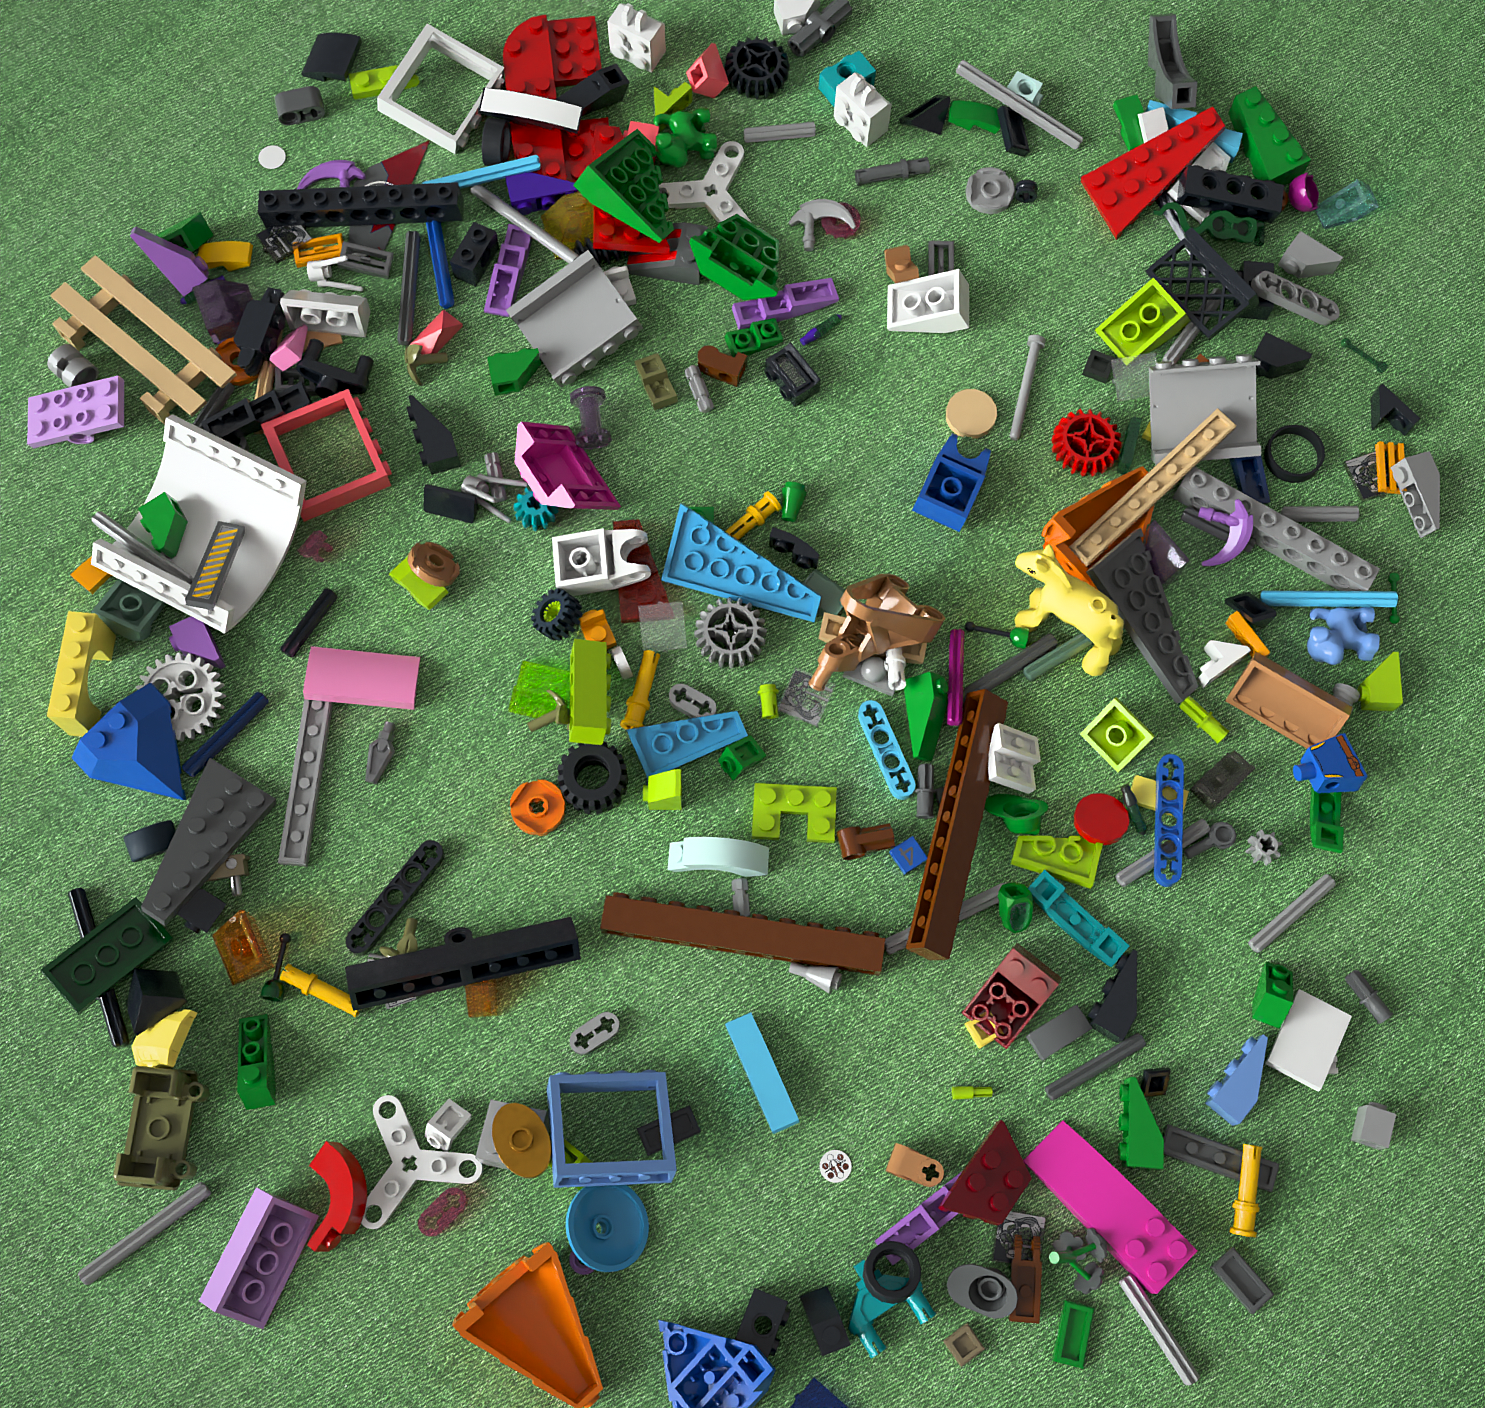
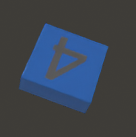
M913 836L889 851L904 875L927 861V856Z

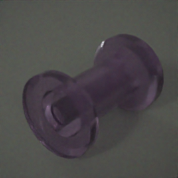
M585 386L575 389L570 393V403L579 408L582 429L575 436L576 445L583 449H598L608 445L612 437L610 431L602 428L599 407L606 399L605 390L597 386Z

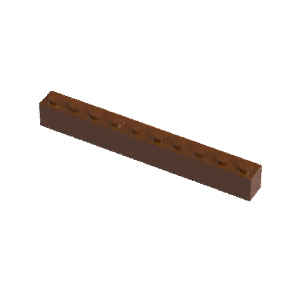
M987 689L969 692L966 695L962 712V724L958 728L907 940V950L930 961L949 960L953 949L955 932L959 923L961 906L965 897L967 880L971 870L980 824L983 819L986 798L989 793L988 758L994 726L998 723L1004 724L1009 702Z
M614 892L613 896L606 895L600 926L601 932L604 934L791 963L795 962L810 966L839 967V970L879 976L881 973L885 938L879 937L877 932L863 931V934L851 933L852 929L846 927H835V930L823 929L824 925L808 922L807 926L797 925L795 920L780 918L779 922L768 920L766 915L752 914L751 917L740 916L739 911L728 909L724 910V913L712 912L713 908L709 906L697 905L696 909L687 908L684 903L669 901L667 905L657 903V899L651 897H641V900L629 899L630 895Z

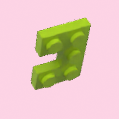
M755 783L752 839L779 840L780 815L796 814L808 815L807 842L834 843L837 787Z

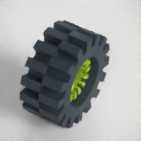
M555 588V591L551 589L548 591V596L544 593L541 596L543 600L536 602L538 608H533L532 613L535 615L531 617V621L534 622L532 625L537 631L553 641H561L562 636L567 638L569 637V631L573 633L576 630L574 628L575 624H580L578 617H582V612L579 611L582 609V605L563 589Z

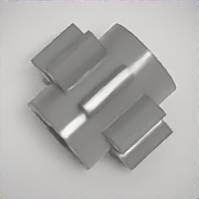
M1259 830L1256 833V837L1250 836L1247 839L1251 846L1245 852L1250 853L1254 858L1253 863L1263 861L1265 866L1271 863V857L1278 859L1281 856L1277 849L1282 845V842H1277L1274 837L1275 832L1269 835L1264 834L1263 830ZM1262 843H1263L1264 845H1266V847H1265V851H1266V852H1264V851L1262 850V848H1263Z

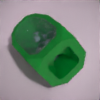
M1015 882L1003 884L998 893L999 915L1003 927L1013 934L1023 932L1032 920V893L1024 884Z

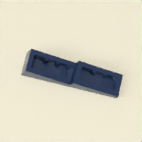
M1262 457L1229 458L1238 491L1262 504L1270 503Z

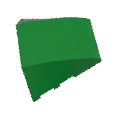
M735 214L720 222L717 227L713 229L708 228L702 235L698 237L695 235L690 238L689 243L702 275L742 300L775 297L778 294V287H776L778 272L776 269L779 261V240L753 223Z

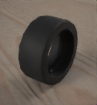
M488 118L486 120L481 147L482 160L485 166L508 162L511 149V127L508 120Z
M888 1241L880 1243L869 1253L864 1263L863 1279L866 1288L873 1297L881 1302L895 1304L903 1302L913 1295L920 1282L922 1269L919 1258L910 1247L901 1242ZM897 1255L907 1263L910 1271L909 1280L901 1289H885L876 1280L874 1274L875 1265L883 1256Z

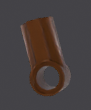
M890 823L862 829L859 826H854L837 831L843 860H853L861 858L870 852L895 847L894 833Z

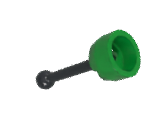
M971 621L965 624V630L968 632L975 630L1008 637L1013 646L1026 649L1030 628L1016 627L1011 632L977 626Z

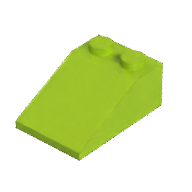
M1152 278L1098 326L1095 332L1128 367L1170 340L1191 320L1163 287Z

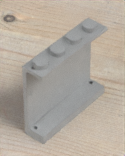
M589 250L506 309L533 349L538 348L540 359L560 388L573 383L578 375L585 370L595 367L600 359L606 355L613 354L618 349V346L626 340L635 338L638 332L643 329L636 316Z
M1250 354L1236 355V359L1225 360L1224 356L1210 357L1209 362H1199V359L1182 360V364L1172 365L1171 361H1160L1156 363V366L1149 367L1151 460L1158 464L1217 408L1237 426L1203 460L1261 456V445L1257 442L1256 365H1260V361L1252 358Z

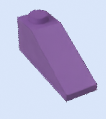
M139 227L132 229L130 237L183 297L208 279L209 271L207 269L209 267L200 256L195 257L191 251Z

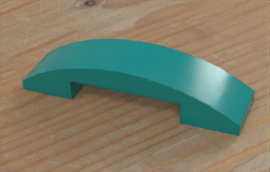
M1045 869L1028 887L1036 904L1062 930L1108 966L1112 967L1130 946L1111 928H1105L1064 891L1066 888Z

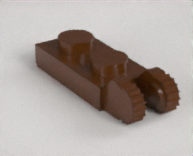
M1014 1235L1010 1281L1016 1288L1018 1300L1016 1308L1008 1316L1009 1321L1036 1324L1040 1322L1042 1277L1040 1236H1033L1031 1240L1032 1260L1021 1259L1023 1248L1022 1236Z

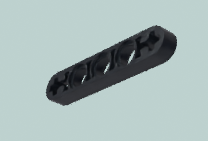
M428 840L422 843L351 929L345 943L353 954L362 956L371 951L441 865L445 853L438 842ZM437 848L435 852L438 856L435 859L430 857L425 862L426 866L429 867L427 870L416 862L420 859L423 863L427 858L425 851ZM413 868L419 869L421 871V878L415 883L408 882L406 879L407 872ZM395 890L401 891L403 893L402 902L397 905L390 904L388 901L389 894ZM377 912L383 913L385 915L384 924L379 927H373L370 923L371 916ZM366 925L370 931L375 933L372 937L367 933L363 939L366 943L365 946L354 948L356 944L353 941L356 936L358 938L363 937L366 931L362 927Z

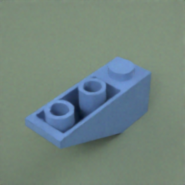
M1264 1034L1255 1039L1251 1036L1241 1047V1050L1244 1052L1238 1060L1234 1058L1224 1069V1072L1227 1074L1221 1082L1217 1080L1207 1091L1210 1097L1205 1104L1232 1126L1240 1124L1258 1100L1268 1040Z

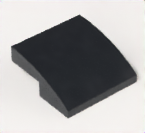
M346 33L318 34L301 73L302 76L323 82L326 81L327 77L346 82L362 44L361 37Z

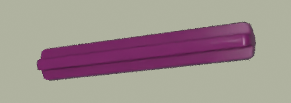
M952 629L950 631L947 723L950 726H960L962 724L964 631L962 629Z

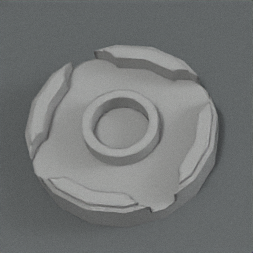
M993 167L981 168L968 178L965 190L966 199L971 207L981 213L998 214L1006 210L1013 201L1015 193L1014 181L1011 177L1009 179L1005 175L1006 172Z

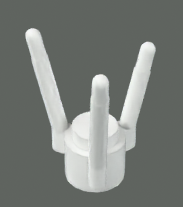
M353 253V254H352V255H356V256H367V255H365V254H360V253ZM347 256L307 262L309 280L311 282L317 281L318 287L329 286L352 291H363L361 286L327 281V278L332 277L331 265L349 261Z

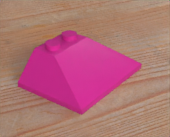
M520 422L518 424L515 464L520 470L521 477L531 487L533 496L538 502L543 505L575 509L618 510L621 507L569 426Z

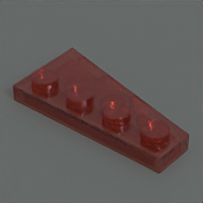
M639 519L613 521V530L637 529L643 531ZM648 542L628 554L627 563L647 565L651 570V575L643 581L618 588L621 624L675 619Z

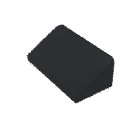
M425 484L423 508L425 512L467 523L474 522L479 508L475 495L430 484Z

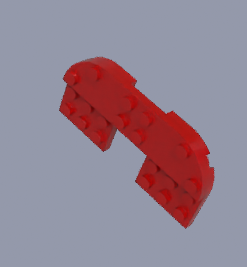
M546 15L531 17L518 25L507 38L503 49L506 90L555 100L557 98L555 87L577 85L597 70L602 69L595 16L547 21ZM608 117L581 120L577 134L554 127L552 130L528 123L527 126L510 122L515 160L538 155L541 161V169L532 173L575 183L586 167L594 161V126H609Z

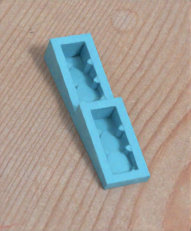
M1149 100L1145 111L1164 107L1168 130L1197 115V112L1182 108L1171 109L1163 103ZM1225 129L1214 143L1231 157L1229 162L1233 163L1239 150L1243 133Z

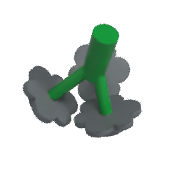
M1090 1227L1087 1229V1235H1085L1089 1245L1082 1246L1083 1239L1080 1236L1074 1237L1070 1231H1064L1061 1233L1060 1239L1054 1240L1053 1247L1056 1251L1050 1253L1049 1259L1053 1264L1067 1263L1077 1271L1078 1277L1074 1281V1288L1077 1291H1082L1083 1294H1089L1091 1290H1097L1102 1285L1101 1277L1104 1274V1270L1098 1267L1095 1262L1088 1263L1084 1269L1077 1263V1260L1085 1259L1087 1252H1090L1100 1263L1103 1262L1104 1258L1107 1257L1106 1241Z

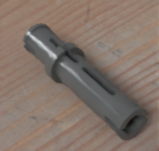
M928 157L907 161L906 159H900V162L855 169L856 185L860 186L895 178H902L904 180L908 179L909 176L930 173Z

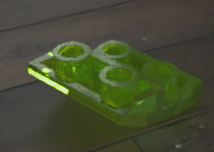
M522 660L508 712L538 718L555 710L557 703L552 695L546 692L548 689L558 693L568 704L570 697V671Z

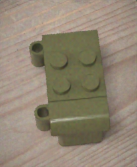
M137 1066L132 1071L128 1092L137 1096H134L124 1154L117 1153L113 1178L118 1181L117 1185L176 1191L179 1188L181 1179H192L197 1173L196 1165L193 1162L185 1161L195 1102L206 1101L210 1096V1090L206 1085L198 1083L196 1071ZM200 1088V1094L196 1096L197 1089ZM186 1165L187 1171L183 1174V1168Z

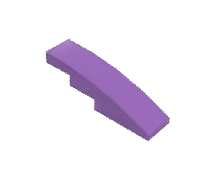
M508 224L504 244H501L497 264H494L484 313L509 317L506 309L515 303L533 237L514 224Z
M832 278L787 284L782 291H778L775 297L733 303L732 311L738 330L750 328L751 323L775 318L776 322L794 318L839 301V297Z
M962 1171L878 1237L875 1243L879 1245L888 1241L901 1242L913 1250L955 1217L958 1213L941 1211L938 1206ZM886 1255L892 1266L902 1259L897 1255Z

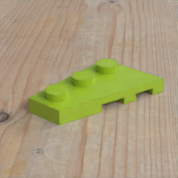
M1018 836L1010 864L1037 873H1041L1045 869L1054 878L1091 889L1094 884L1103 843L1097 842L1094 844L1084 838H1080V836H1069V838Z

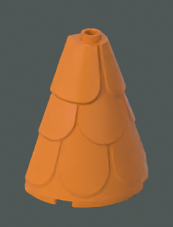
M1141 466L1104 484L1099 490L1086 495L1078 502L1054 514L1042 531V536L1045 539V543L1042 545L1043 549L1050 544L1056 559L1069 575L1097 589L1086 571L1134 530L1141 528L1145 536L1154 506L1088 567L1073 553L1069 546L1149 472Z
M545 1242L532 1250L534 1254L530 1258L523 1255L482 1288L467 1303L470 1310L465 1314L463 1311L459 1312L453 1320L452 1326L463 1338L497 1357L501 1363L532 1379V1383L574 1408H589L599 1399L598 1393L603 1390L588 1336L583 1333L574 1298L570 1295L558 1254L549 1242Z

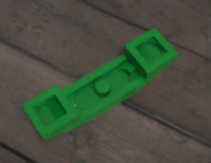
M1312 787L1310 800V834L1312 845L1314 848L1342 853L1344 827H1340L1341 792L1317 793Z

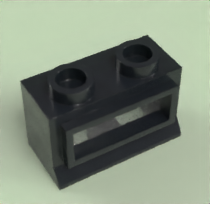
M791 342L766 359L764 369L766 377L770 382L777 384L784 400L790 401L794 407L820 391L821 379Z

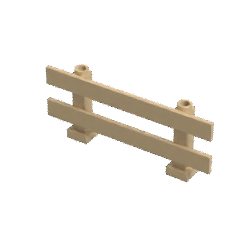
M96 255L80 268L103 288L93 298L87 301L66 282L50 295L52 299L73 315L66 322L59 317L52 323L63 339L79 351L86 345L82 337L89 331L93 332L160 389L154 396L146 392L140 397V400L146 409L164 425L166 417L170 416L169 412L176 405H179L193 417L207 403L205 399L193 390L207 376L219 387L224 388L237 375L234 370L221 360L222 357L214 348L210 347L207 349L135 289L134 283L125 274L120 276ZM121 303L190 362L175 375L106 316Z

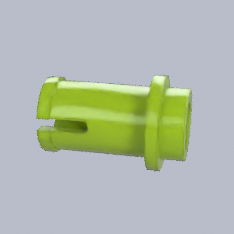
M775 684L759 686L760 690L757 694L761 697L762 719L778 718L776 694L779 693V690L776 689Z

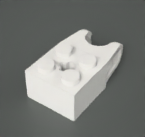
M602 528L552 537L556 588L563 589L572 596L613 590L649 578L651 570L647 565L627 563L628 554L648 541L647 533L637 529L604 530Z

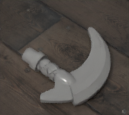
M816 199L801 204L799 206L801 209L789 221L790 226L800 222L804 224L805 236H803L805 251L814 250L815 237L813 235L814 221L819 218H838L845 221L852 229L856 228L855 221L850 212L840 203L828 199Z

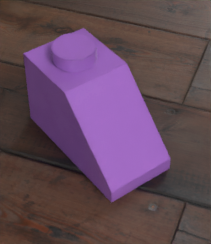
M190 616L169 626L172 632L169 640L176 652L180 650L185 657L188 653L192 654L195 660L200 657L205 660L204 664L209 663L220 669L226 667L207 624Z

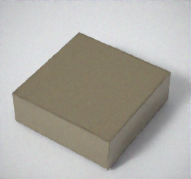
M965 1323L942 1340L960 1367L985 1349L968 1323Z

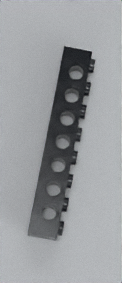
M458 182L259 191L257 213L266 229L284 226L283 228H290L289 226L300 225L306 228L463 221L464 198Z

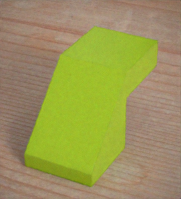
M408 556L389 573L396 583L407 589L418 604L429 611L449 593L445 587L431 585L417 577L408 564Z

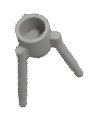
M481 473L477 477L468 475L462 483L461 492L475 495L478 504L507 523H511V519L483 500L485 499L492 503L496 502V499L488 494L489 486L486 482L528 487L529 484L525 481L489 477Z

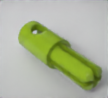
M952 1086L953 1100L992 1097L993 1095L992 1087Z

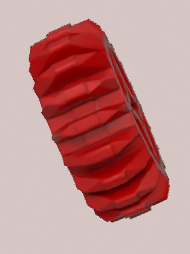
M1080 408L1077 410L1076 415L1070 412L1066 418H1061L1059 425L1054 428V435L1051 438V443L1054 444L1052 453H1057L1056 462L1064 461L1063 469L1068 466L1072 468L1071 474L1076 473V471H1080L1081 477L1085 476L1087 472L1092 477L1096 475L1097 471L1103 474L1107 468H1111L1114 465L1115 460L1120 455L1119 451L1122 447V442H1120L1121 433L1116 432L1117 424H1109L1111 421L1110 417L1101 418V411L1094 415L1090 408L1084 414ZM1076 429H1083V431L1081 432H1074L1073 434H1069L1070 432ZM1099 452H1104L1099 456L1089 457L1091 454H1099Z

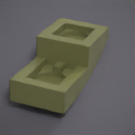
M658 353L634 361L654 411L678 402L677 394Z

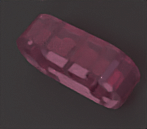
M455 1187L445 1190L419 1217L418 1227L421 1233L430 1237L439 1236L466 1209L468 1198L465 1192ZM450 1194L453 1196L459 1194L461 1196L458 1200L459 1208L452 1206L445 1212L443 1209L450 1202L447 1197ZM441 1213L443 1216L437 1221L438 1229L430 1228L427 1230L425 1228L428 1225L426 1218L428 1216L434 1218Z

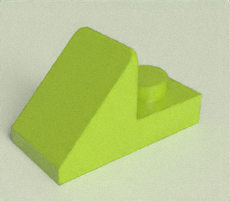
M686 82L678 88H674L670 92L669 97L654 86L655 116L662 113L671 115L677 111H683L692 103V87ZM666 124L659 125L660 132L667 126Z

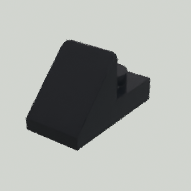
M1381 384L1370 398L1372 430L1387 419L1395 430L1400 431L1405 436L1421 419L1384 384Z

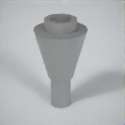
M792 962L789 968V973L805 977L806 980L829 994L832 993L833 989H839L842 980V974L838 973L839 967H808Z

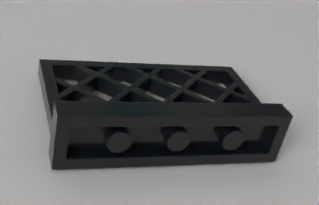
M1191 227L1184 233V239L1145 270V272L1151 279L1154 278L1184 310L1191 322L1210 341L1248 308L1253 310L1259 305L1257 293ZM1184 248L1190 252V261H1176L1177 254ZM1161 267H1171L1169 278H1159L1155 272ZM1175 267H1189L1188 277L1174 278ZM1193 267H1205L1206 277L1192 278ZM1173 283H1187L1185 294H1174L1172 292ZM1191 283H1205L1204 293L1190 294ZM1209 283H1220L1223 286L1222 294H1208ZM1189 300H1203L1201 311H1190L1188 309ZM1207 300H1221L1220 311H1206ZM1225 300H1237L1241 304L1234 311H1224ZM1205 317H1219L1218 324L1210 331L1204 326Z

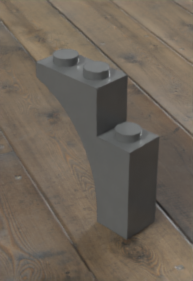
M1174 13L1150 15L1148 66L1156 71L1155 97L1171 109L1196 107L1197 81L1188 73L1181 55L1176 15Z

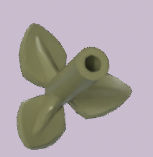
M406 345L404 358L411 379L417 385L422 386L416 374V368L419 365L447 363L448 357L446 352L420 355L421 345Z
M548 689L546 692L550 693L557 703L556 709L528 722L527 725L531 732L553 722L559 725L567 724V730H569L570 710L567 708L566 702L558 693Z
M408 918L403 937L396 946L397 950L382 946L379 948L381 954L387 958L417 951L418 943L415 932L418 921L414 918Z

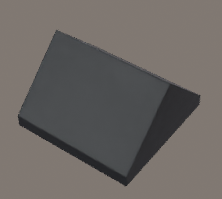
M134 968L126 1007L133 1031L138 1036L188 1002L179 975L175 971Z

